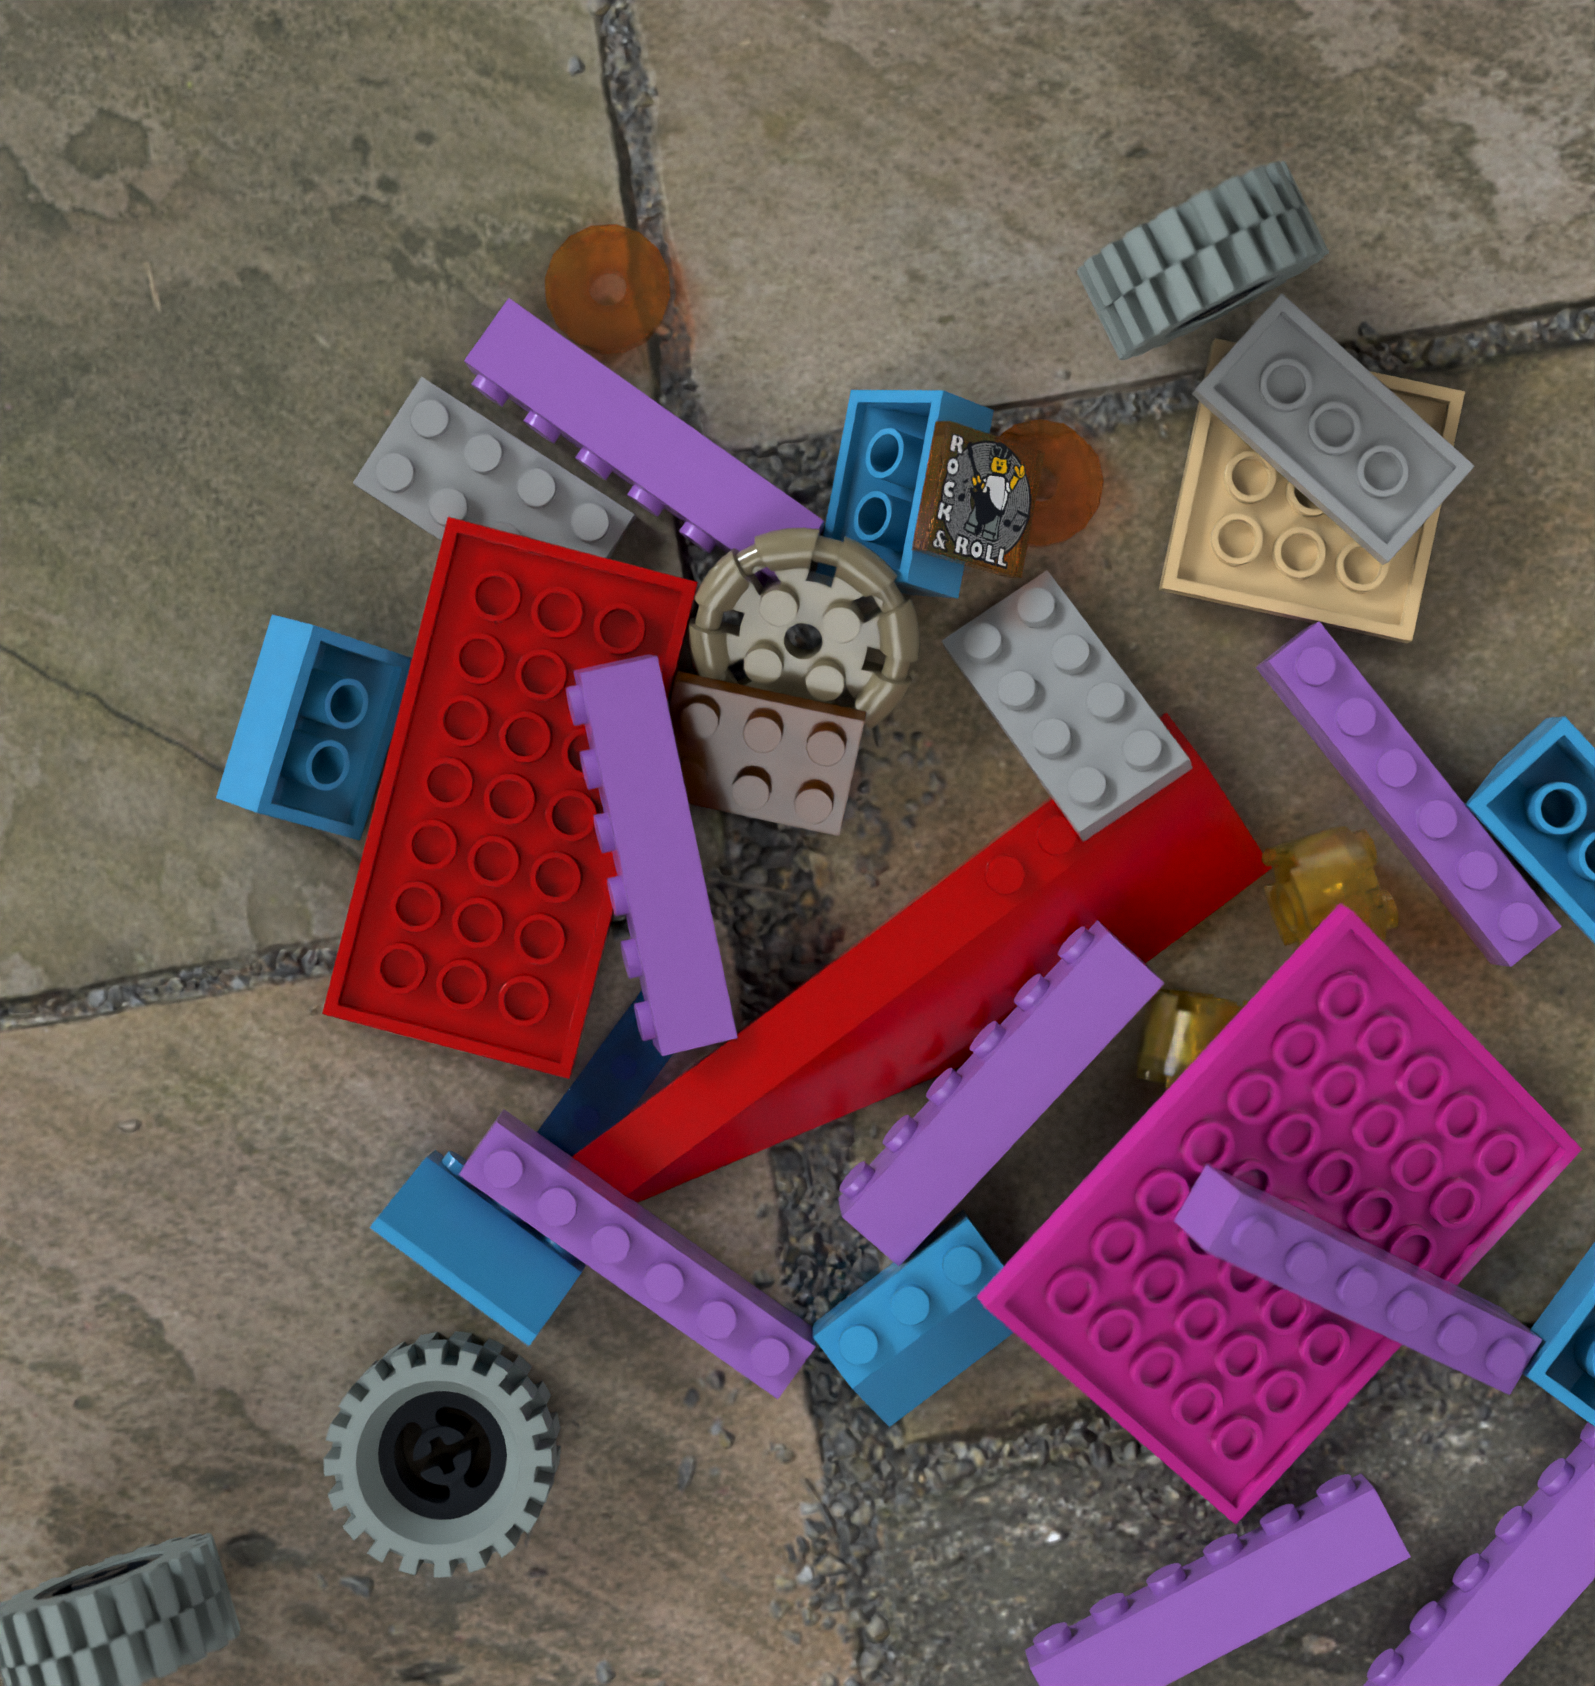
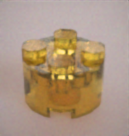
M1337 825L1265 849L1262 855V863L1266 866L1273 865L1276 882L1265 885L1264 890L1272 919L1284 946L1297 942L1300 947L1339 904L1351 909L1383 943L1386 940V930L1398 927V910L1394 899L1387 890H1380L1372 867L1377 864V852L1371 836L1365 829L1362 828L1352 832L1346 826Z
M1160 988L1144 1005L1136 1066H1138L1136 1077L1149 1081L1166 1083L1165 1087L1170 1088L1250 1000L1243 999V1005H1237V1001L1214 997V994Z

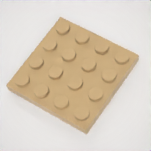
M1217 338L1213 340L1204 379L1236 344L1235 342ZM1369 371L1454 447L1465 391ZM1199 401L1159 591L1313 624L1320 621L1323 626L1409 643L1413 640L1441 504L1388 563L1382 565Z

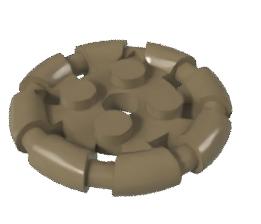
M805 527L785 528L757 535L754 538L755 544L742 551L733 548L710 569L701 582L695 595V601L699 604L697 616L689 620V650L696 675L837 705L834 699L839 697L844 688L847 687L855 702L845 707L865 711L864 725L871 729L883 721L896 708L912 682L908 671L911 662L917 661L919 658L920 630L916 610L910 595L903 596L894 582L897 574L880 556L860 542L845 536L844 542L818 535L820 529ZM811 560L836 567L834 578L820 573L808 572ZM767 567L770 571L775 572L779 580L763 589L755 573ZM862 596H873L879 607L863 615L860 607L854 600ZM735 610L744 613L741 626L723 622L724 612ZM799 623L812 625L820 632L822 642L813 649H800L789 641L787 630ZM868 647L879 649L886 655L884 665L865 660ZM743 659L744 671L747 676L737 681L728 666Z

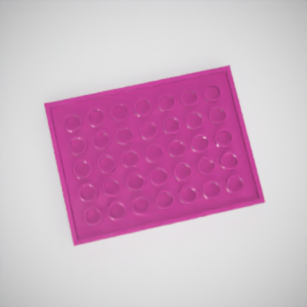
M1339 904L976 1297L986 1309L1236 1525L1402 1344L1205 1251L1174 1220L1206 1164L1446 1281L1458 1285L1581 1152L1582 1148L1351 909Z

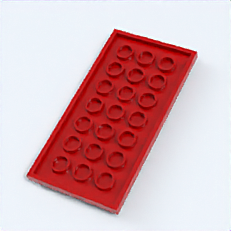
M451 517L447 518L322 1012L323 1015L555 1076L571 1078L614 915L607 878L616 877L617 872L612 851L602 853L598 843L593 816L604 813L599 788L588 790L585 782L580 751L589 750L590 746L585 724L577 726L573 724L566 687L576 685L573 670L650 654L658 656L668 704L695 602V595L699 586L698 582Z

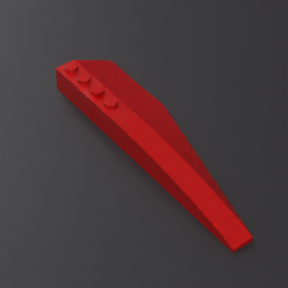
M1166 712L1158 716V718L1188 756L1193 769L1084 842L1050 796L737 1032L738 1038L724 1041L571 1157L625 1197L639 1203L940 1076L949 1068L956 1069L961 1067L973 1054L970 1046L976 1036L989 1023L996 1021L1001 1024L1017 1007L1014 1003V998L1019 990L1036 974H1041L1045 977L1062 959L1058 956L1060 947L1078 928L1084 926L1089 930L1099 920L1141 960L1147 963L1271 870L1272 866L1207 765Z

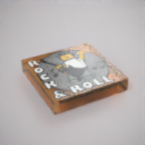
M935 421L911 550L1006 578H1022L1045 452L952 421Z

